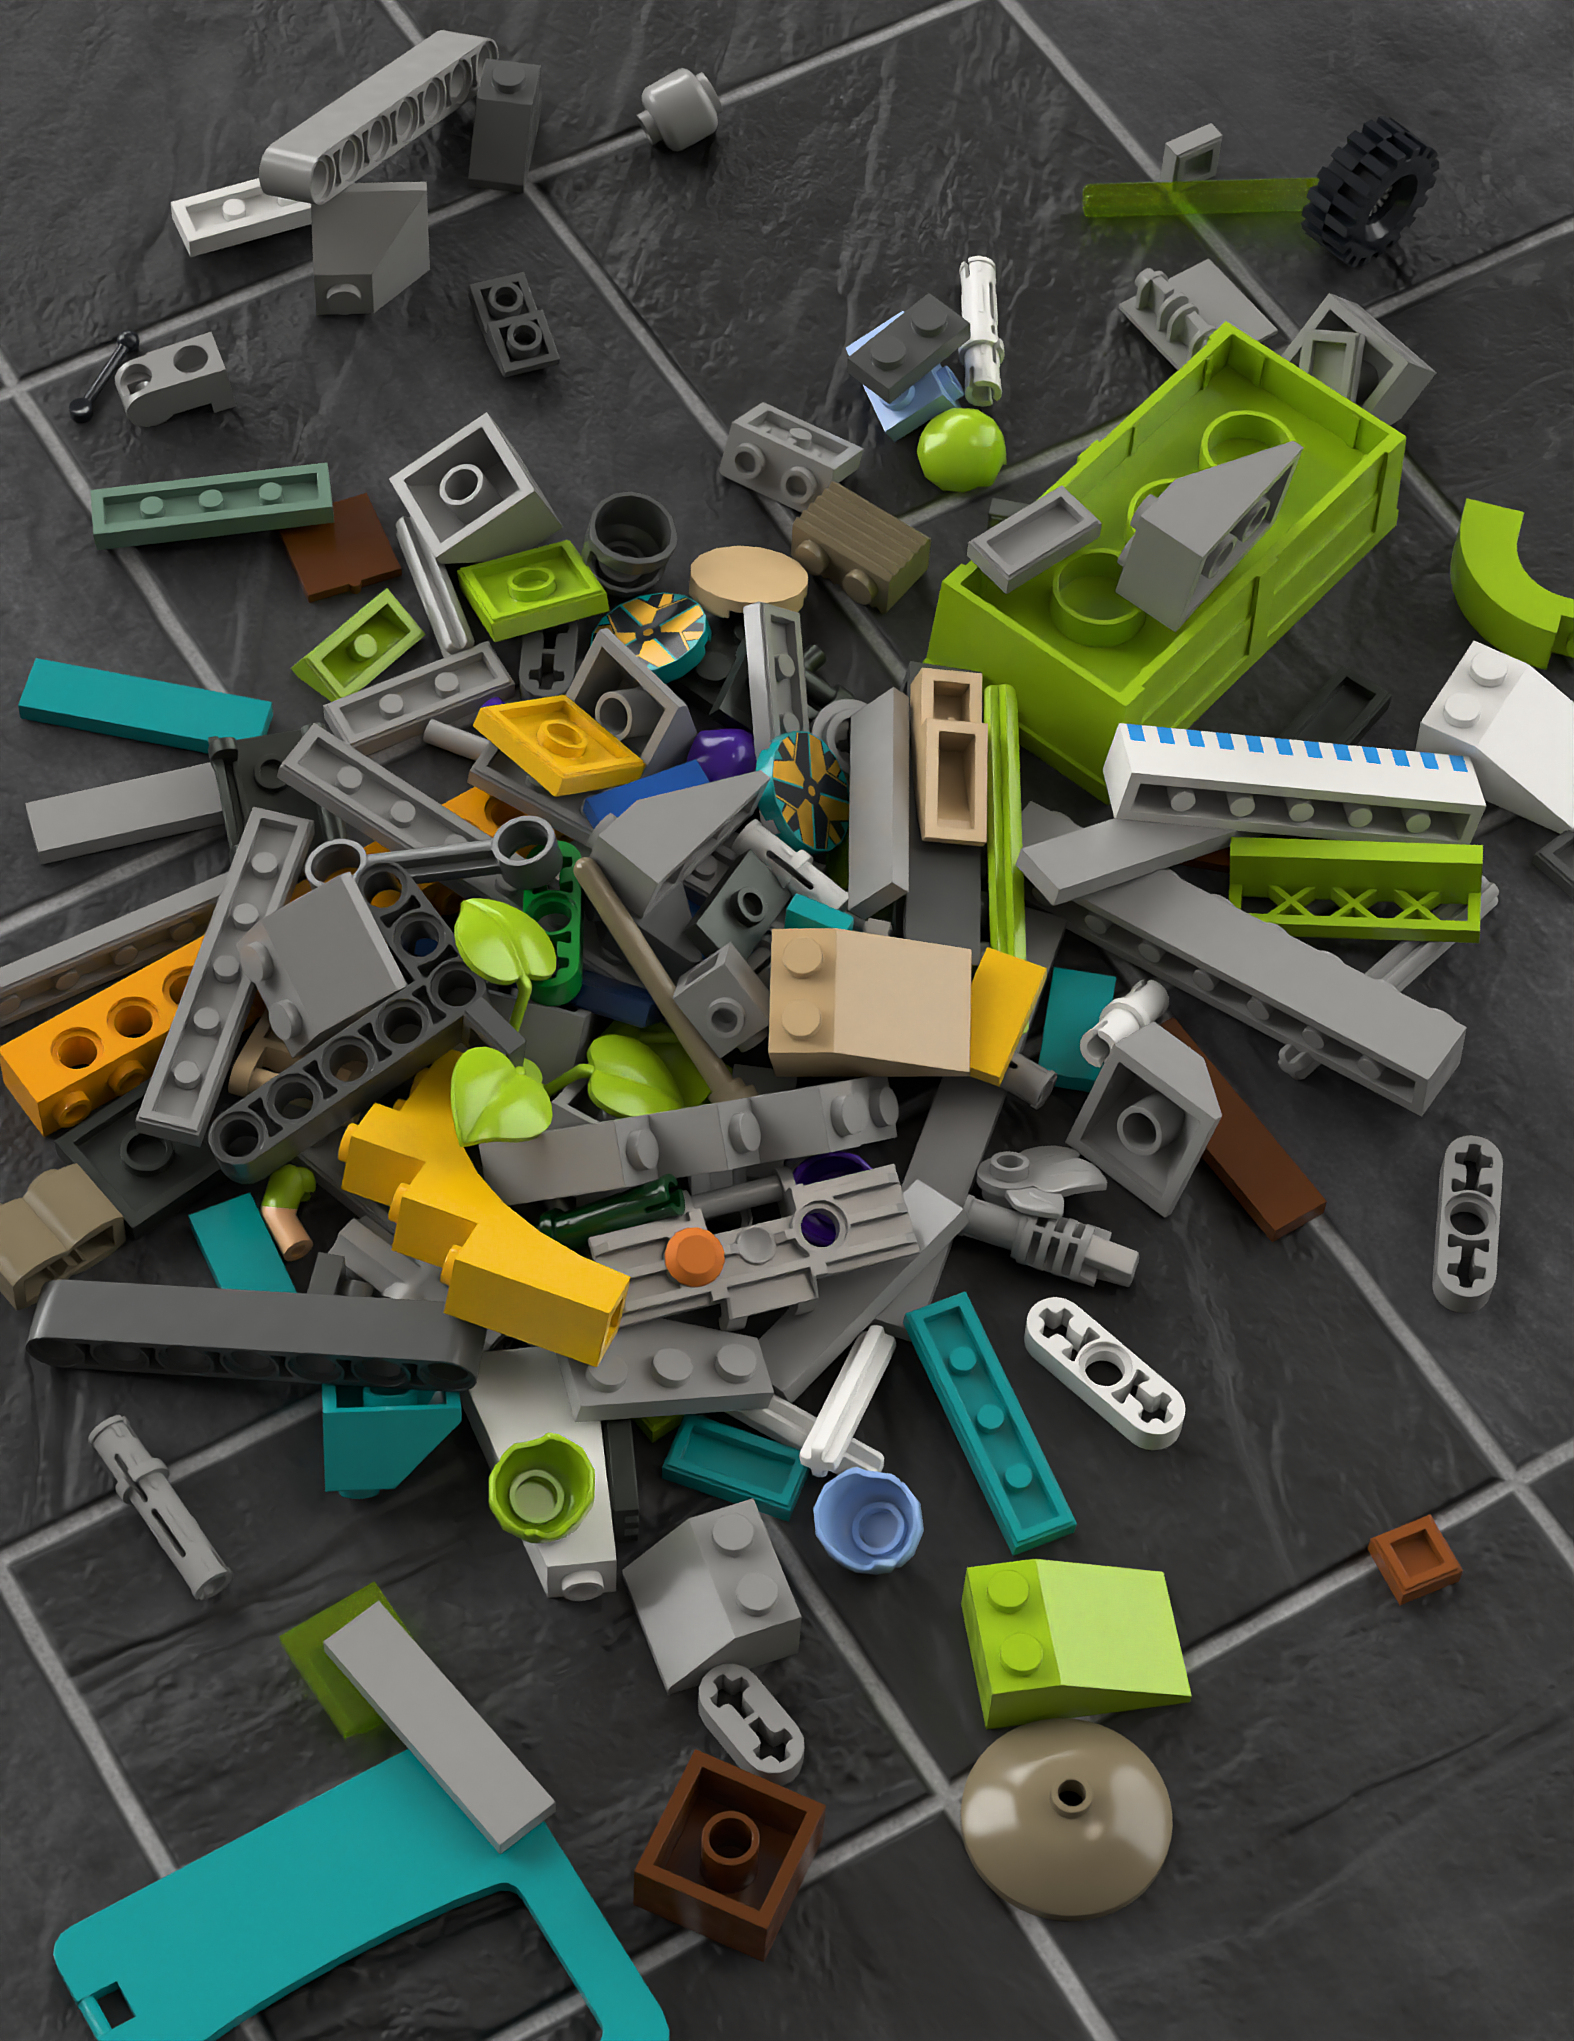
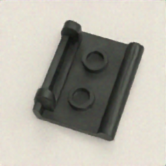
M313 723L307 724L299 730L238 740L234 737H208V753L211 766L215 772L230 847L229 858L231 864L253 807L314 821L315 834L299 876L306 875V861L318 846L335 839H349L344 820L277 778L279 766ZM315 723L324 730H326L324 723Z

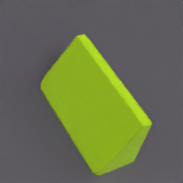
M386 588L299 660L291 669L298 678L333 702L360 691L426 634L389 589Z

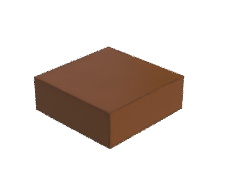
M1431 1515L1370 1539L1368 1551L1399 1605L1460 1581L1463 1569Z

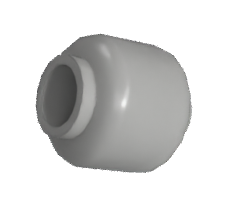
M680 68L643 90L641 101L645 111L638 114L637 119L652 145L662 141L672 152H681L716 131L718 126L717 115L723 112V107L704 73L701 72L694 75L688 69Z

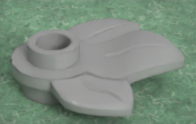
M1038 1146L1023 1150L1020 1153L1010 1151L999 1152L980 1163L976 1174V1182L982 1189V1197L986 1202L1005 1208H1014L1028 1215L1060 1219L1063 1216V1197L1107 1189L1105 1176L1094 1164L1080 1159L1078 1151L1062 1146Z

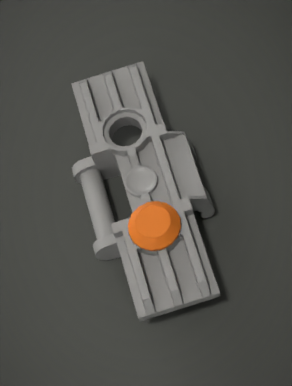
M894 1164L804 1186L803 1183L796 1185L790 1168L783 1166L773 1169L772 1176L691 1196L687 1190H684L685 1211L682 1215L589 1237L588 1239L594 1262L631 1277L619 1328L720 1303L722 1313L721 1317H719L721 1331L732 1332L745 1328L747 1318L750 1315L786 1306L789 1307L792 1316L814 1311L819 1298L816 1279L920 1253ZM773 1202L778 1203L780 1219L714 1235L707 1231L704 1219ZM813 1213H820L832 1220L836 1228L834 1243L827 1247H816L806 1241L801 1232L803 1217Z

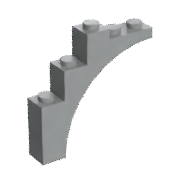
M869 1076L542 1132L537 1138L530 1141L518 1143L479 1144L485 1182L508 1206L626 1188L659 1179V1177L665 1174H672L675 1178L725 1171L759 1163L830 1153L859 1147L862 1144L898 1137L895 1124L898 1119V1103L894 1092L889 1088L888 1077Z

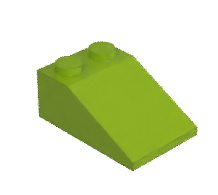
M1029 1559L967 1568L961 1607L986 1730L1024 1725L1044 1719L1076 1718L1191 1701L1192 1695L1163 1572L1043 1559Z

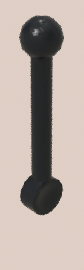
M124 330L118 335V347L84 397L77 398L70 403V417L74 422L86 423L92 419V404L126 354L138 348L140 339L137 333L132 330Z

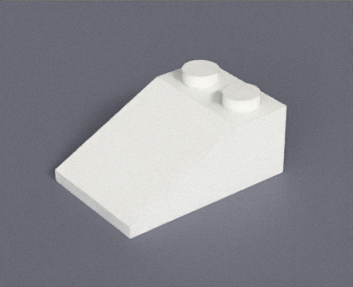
M1473 641L1420 722L1415 752L1470 757L1484 800L1561 834L1565 830L1574 832V702L1529 664Z

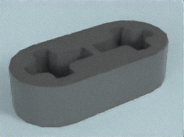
M576 620L523 635L519 670L521 701L566 695L576 676L578 653V626ZM546 632L558 633L555 649H544ZM543 672L553 673L554 682L550 690L540 689Z

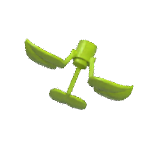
M482 898L463 900L460 904V913L454 926V938L458 952L471 971L483 979L498 985H510L516 982L518 994L509 1024L519 1032L532 991L530 980H547L556 970V954L553 944L544 929L534 919L511 905ZM608 1034L595 1039L587 1049L589 1064H578L546 1085L542 1084L543 1076L540 1069L531 1060L524 1058L523 1067H514L512 1062L503 1053L489 1047H475L463 1053L454 1066L451 1080V1109L460 1147L488 1142L518 1143L537 1138L551 1124L553 1117L551 1096L581 1078L589 1079L588 1094L592 1102L606 1113L620 1119L685 1108L684 1099L670 1071L655 1052L639 1040L617 1034Z

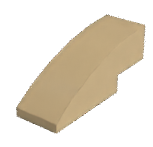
M921 668L910 684V725L914 792L922 841L984 846L987 843L988 724L982 723V673Z

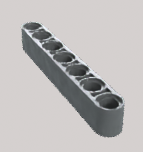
M59 1279L45 1282L41 1287L26 1342V1350L36 1360L61 1368L463 1392L472 1389L477 1383L488 1329L445 1314L446 1302Z

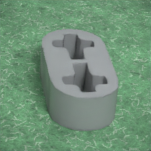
M721 1664L712 1668L702 1678L699 1686L698 1709L704 1725L741 1769L780 1786L792 1782L800 1773L804 1758V1737L799 1727L749 1669L737 1664ZM724 1689L729 1695H735L740 1691L743 1693L741 1709L746 1716L745 1719L729 1703L720 1708L717 1707L719 1690ZM759 1732L772 1747L784 1743L786 1745L784 1761L779 1763L773 1756H768L763 1760L759 1759L761 1742L755 1733Z

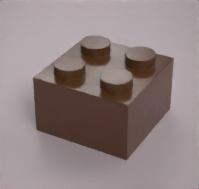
M695 1749L634 1870L633 1905L764 1962L821 1844L826 1805Z

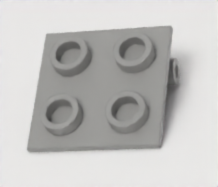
M1210 259L1169 279L1162 271H1154L1151 268L1143 270L1135 279V285L1138 287L1137 295L1120 303L1118 307L1177 370L1207 344L1208 337L1225 321L1258 342H1262L1278 333V329Z

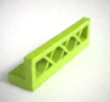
M1231 837L1229 901L1241 910L1242 897L1270 898L1278 907L1267 914H1248L1263 922L1277 924L1290 936L1479 943L1483 845ZM1315 899L1332 900L1341 909L1331 916H1314L1304 907ZM1380 901L1394 902L1404 911L1394 918H1377L1367 909ZM1440 904L1468 905L1467 921L1440 920L1430 911Z

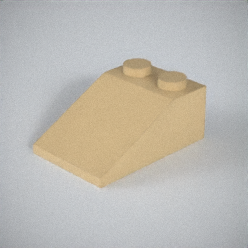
M838 928L772 929L768 1053L775 1076H970L971 949Z

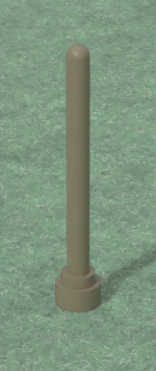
M589 857L577 860L573 868L576 879L712 1092L708 1096L710 1102L717 1103L760 1095L753 1084L746 1086L741 1077L733 1078L723 1060L719 1059L672 999L676 986L597 862Z

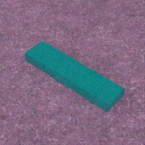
M35 658L18 704L20 718L203 753H208V737H234L238 740L267 735L273 717V706L270 701Z
M966 1291L905 1313L903 1325L1012 1556L1074 1533L1077 1522Z

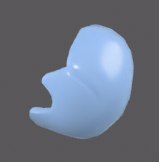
M859 1467L849 1468L823 1486L813 1508L815 1534L824 1549L842 1567L856 1573L877 1575L890 1573L894 1568L902 1567L914 1556L924 1532L921 1503L904 1482H901L899 1478L890 1473L868 1471Z

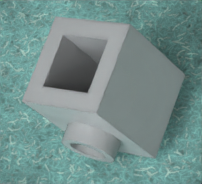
M731 942L679 977L672 999L719 1059L736 1047L741 1052H746L768 1036L770 992Z

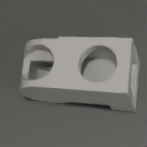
M212 332L148 352L144 356L132 359L122 365L115 375V385L126 415L131 423L137 426H156L166 422L173 414L211 403L214 413L236 406L227 371Z

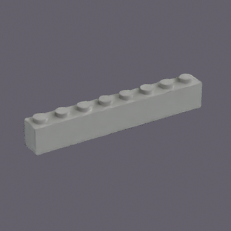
M1032 801L1021 812L1023 848L1083 829L1065 814L1050 811ZM1169 868L1160 869L1055 906L1024 875L1025 907L1066 918V929L1283 1044H1293L1300 1053L1308 1052L1317 1062L1421 1117L1460 1064L1467 1027L1456 1022L1449 1014L1440 1009L1429 1008L1400 993L1392 984L1384 980L1373 979L1344 964L1336 955L1328 951H1319L1290 936L1277 924L1263 922L1236 908L1223 896L1210 894L1184 881Z

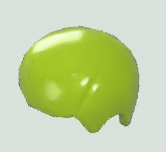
M955 407L933 417L921 433L917 446V456L924 476L943 491L967 492L976 489L978 486H992L1001 467L1007 465L1005 440L1001 430L994 419L978 409Z
M548 1432L534 1440L514 1443L503 1453L500 1461L494 1466L489 1476V1507L501 1528L529 1543H549L567 1537L579 1528L594 1504L595 1469L581 1446L556 1433Z

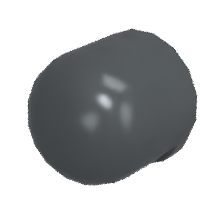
M636 492L615 493L598 504L592 513L586 531L581 557L585 565L590 568L602 585L607 595L618 598L637 597L656 585L662 577L667 562L673 555L677 545V533L673 518L661 503L648 495Z

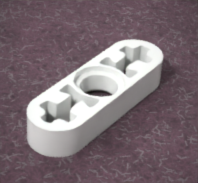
M1051 1297L1037 1302L1031 1308L1027 1316L1024 1343L1027 1351L1035 1360L1138 1447L1147 1450H1160L1172 1445L1177 1440L1185 1416V1403L1181 1394L1075 1303L1064 1298ZM1061 1324L1067 1327L1066 1339L1059 1334H1055L1049 1339L1043 1336L1044 1325L1051 1329H1055ZM1072 1349L1078 1352L1075 1361L1070 1360ZM1108 1361L1120 1369L1123 1378L1114 1385L1101 1386L1089 1379L1085 1369L1093 1362ZM1133 1385L1138 1386L1136 1398L1130 1394ZM1143 1408L1150 1413L1158 1408L1166 1412L1164 1423L1157 1418L1149 1423L1141 1420Z

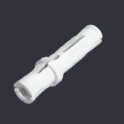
M973 256L968 258L969 265L963 261L959 268L962 286V317L970 323L971 338L958 348L959 360L965 367V398L969 403L983 407L993 404L992 394L996 401L1001 398L1002 388L999 367L1004 359V344L1001 338L998 337L995 263L987 257Z

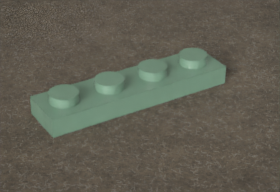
M328 463L90 490L93 536L97 550L335 522Z

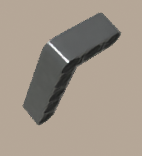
M377 860L369 863L357 873L355 882L393 958L409 985L231 1106L213 1121L209 1130V1145L222 1172L230 1180L240 1184H253L266 1178L460 1044L462 1041L464 1010L482 996L492 1006L486 980L471 971L464 963L458 952L454 933L408 872L398 863L389 860ZM384 890H394L401 893L399 900L389 907L379 908L371 905L372 899ZM429 938L438 942L437 948L431 954L424 957H415L407 953L409 947L417 940ZM466 987L476 992L474 998L463 1006L453 1007L444 1003L445 997L456 988ZM414 1024L422 1028L420 1035L410 1043L398 1044L390 1040L392 1033L402 1025ZM360 1061L368 1065L366 1072L359 1079L345 1082L336 1078L338 1070L346 1063ZM298 1098H306L313 1101L311 1110L299 1119H288L282 1116L284 1107L290 1101ZM241 1136L258 1138L257 1146L250 1154L243 1157H233L227 1154L230 1144L235 1139Z

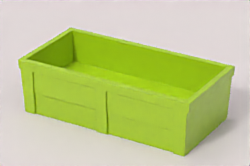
M1225 321L1208 337L1207 344L1102 441L1095 440L1078 456L1077 463L1041 496H1045L1061 485L1064 486L1102 523L1100 537L1008 594H1005L972 560L966 565L961 563L942 581L927 657L923 660V663L982 672V693L990 685L1008 684L1013 686L1018 699L1019 744L1109 806L1111 802L1103 774V767L1119 723L1188 729L1397 525L1399 512L1397 502L1406 436ZM1295 441L1304 447L1275 524L1176 632L1115 592L1123 567L1117 563L1118 558L1125 545L1135 534L1136 529L1130 526V522L1134 513L1147 496L1152 494L1158 498L1175 479L1278 445Z

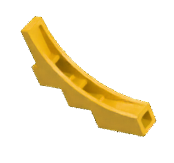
M451 1049L435 1060L430 1068L425 1067L416 1074L407 1101L399 1098L393 1109L374 1103L359 1125L355 1123L348 1125L338 1150V1160L346 1163L341 1189L390 1206L388 1220L397 1223L392 1251L442 1268L440 1282L449 1285L444 1308L445 1314L598 1367L619 1330L631 1277L587 1259L541 1233L508 1207L478 1174L464 1147H460L455 1131L451 1109V1080L454 1066L463 1053Z

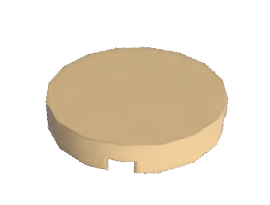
M731 546L716 548L699 555L690 567L689 595L700 604L702 609L721 618H729L730 611L743 613L744 606L759 601L798 612L804 605V598H806L808 591V573L798 561L783 553L761 547Z

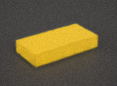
M989 947L986 948L971 982V1077L1000 1087L1047 979V968Z

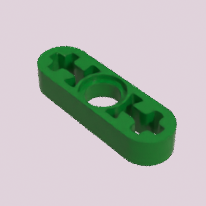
M558 841L563 856V865L559 873L560 890H550L548 883L536 889L524 890L523 912L537 923L541 918L549 914H563L571 919L569 924L559 931H545L558 957L559 969L557 970L556 978L540 981L530 980L532 984L530 999L546 1006H559L568 1003L577 996L582 987L585 891L573 872L576 861L582 858L575 846L565 841ZM537 845L527 855L526 860L538 855L545 846Z

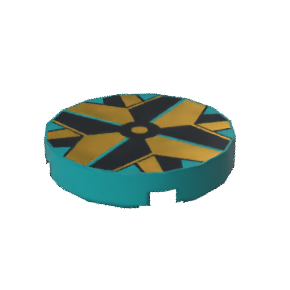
M663 592L643 595L620 604L601 619L592 633L591 645L599 629L608 628L664 684L683 677L701 662L706 654L704 645L709 640L711 642L712 632L707 617L698 602L685 595Z
M792 731L776 736L769 741L771 742L770 747L761 751L756 763V771L761 770L770 777L758 802L760 812L765 821H774L777 829L781 832L775 834V836L794 851L805 850L811 856L830 851L843 841L849 827L850 796L847 780L839 761L826 743L810 732Z

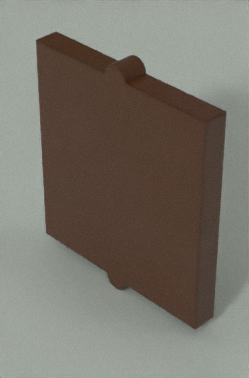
M367 493L333 502L334 523L276 529L308 603L348 591L358 594L361 592L362 587L402 576L401 566Z

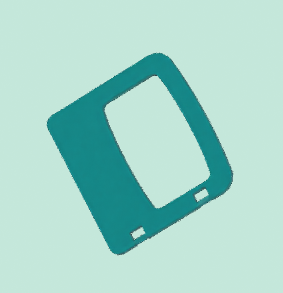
M409 1749L72 1925L60 1934L54 1946L53 1955L58 1972L97 2041H216L237 2025L287 1994L388 1939L459 1906L498 1891H511L523 1900L601 2027L603 2035L600 2041L670 2040V2030L661 2007L546 1823L543 1821L502 1854H499ZM119 1989L134 2018L112 2029L96 2000Z

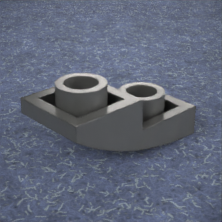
M524 272L469 285L468 297L487 346L504 378L559 365L560 357L543 309L537 310Z

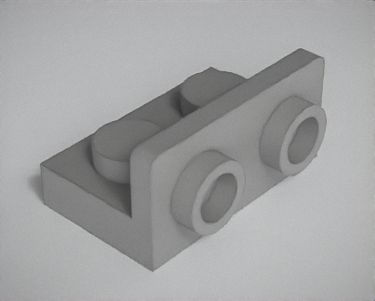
M762 402L732 422L719 472L724 477L802 513L803 510L808 509L810 503L815 502L817 496L822 495L825 488H829L832 481L839 483L858 469L864 448Z

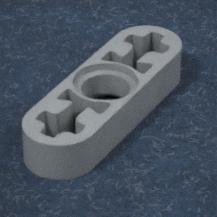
M1473 1135L1457 1138L1448 1146L1439 1177L1432 1288L1435 1297L1444 1307L1459 1313L1477 1311L1488 1302L1497 1274L1503 1158L1499 1149L1491 1141ZM1464 1161L1476 1162V1169L1480 1172L1474 1191L1464 1190L1467 1176L1466 1166L1463 1165ZM1458 1212L1473 1213L1484 1222L1485 1231L1477 1235L1462 1234L1453 1227L1450 1217ZM1461 1256L1472 1257L1469 1266V1279L1473 1283L1471 1288L1459 1286L1460 1281L1456 1273Z

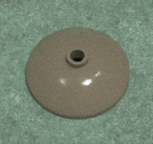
M1053 1718L1030 1722L998 1738L983 1752L973 1766L965 1784L960 1809V1826L964 1846L971 1863L983 1881L997 1895L1016 1908L1038 1917L1057 1921H1085L1112 1914L1136 1900L1148 1889L1160 1872L1168 1853L1173 1827L1172 1808L1167 1788L1150 1759L1134 1743L1114 1730L1100 1724L1073 1718ZM1066 1791H1072L1077 1793L1083 1802L1077 1806H1068L1059 1799V1795Z

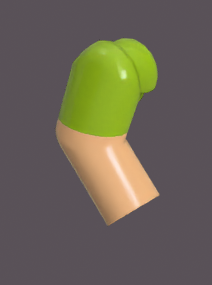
M291 1164L280 1167L270 1176L259 1210L271 1238L286 1261L302 1258L313 1247V1241L296 1214L300 1202L308 1201L311 1197L309 1192L316 1190V1179L313 1173L306 1167H296Z

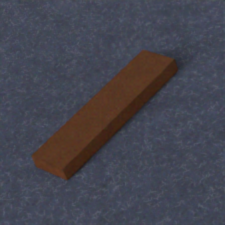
M1172 1017L1159 1024L1204 1058L1222 1117L1201 1157L1273 1243L1323 1214L1327 1203L1326 1199L1177 1020Z

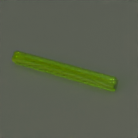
M1318 177L1094 183L1083 187L1081 201L1084 216L1088 218L1302 211L1303 207L1311 202L1306 196L1310 187L1316 186L1320 179Z

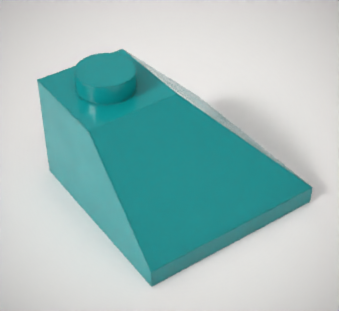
M322 1384L325 1492L339 1491V1494L343 1497L363 1499L379 1494L380 1489H395L462 1421L460 1393Z

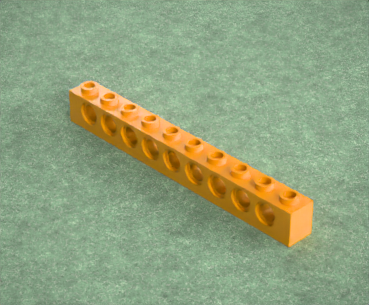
M473 787L442 804V806L492 838L500 826L509 820L521 816H529L477 787ZM553 828L558 841L570 843L574 840ZM376 841L364 847L366 854L391 852ZM537 845L523 847L515 853L526 859L529 852ZM358 868L340 869L328 876L324 883L347 872H351L353 875ZM308 879L296 884L290 902L312 891ZM440 882L417 884L440 916L458 912L462 901H466L465 898ZM384 890L372 899L371 905L379 908L389 907L399 900L401 893L394 890ZM205 935L0 1047V1066L4 1084L43 1137L62 1127L68 1128L77 1125L92 1110L117 1096H123L152 1077ZM258 990L243 1031L248 1029L257 1018L261 1017L266 1009V1005ZM132 1034H145L137 1038L127 1037ZM79 1064L89 1065L81 1069H72L73 1066Z

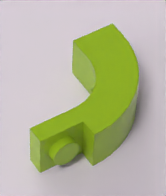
M1466 498L1450 565L1452 589L1464 616L1474 629L1490 644L1503 653L1531 666L1546 670L1551 652L1574 659V599L1560 596L1544 589L1531 579L1520 563L1517 553V541L1524 512Z

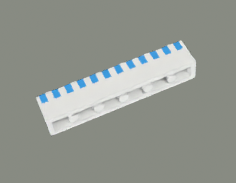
M1119 723L1103 767L1114 818L1345 841L1470 845L1486 808L1472 761L1467 756Z

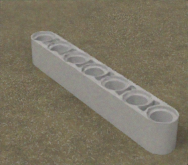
M446 30L435 32L270 144L262 156L259 167V182L263 193L268 196L310 204H325L478 94L485 60H498L499 58L496 42L491 38Z

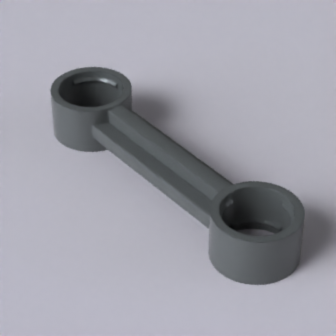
M521 816L503 824L496 831L493 839L375 854H366L364 848L353 840H331L318 846L309 855L305 864V874L313 890L324 884L328 876L340 869L358 868L355 874L352 875L355 880L357 873L365 865L377 860H389L403 867L416 884L501 874L504 881L510 886L522 890H531L548 884L559 874L563 865V856L554 830L549 822L537 816ZM529 845L545 846L538 855L522 861L510 860L511 856L523 847Z

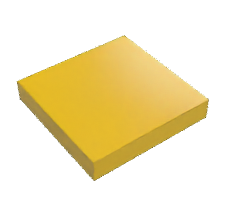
M566 695L482 707L473 724L475 729L555 797L628 784L639 780L646 766L640 757Z

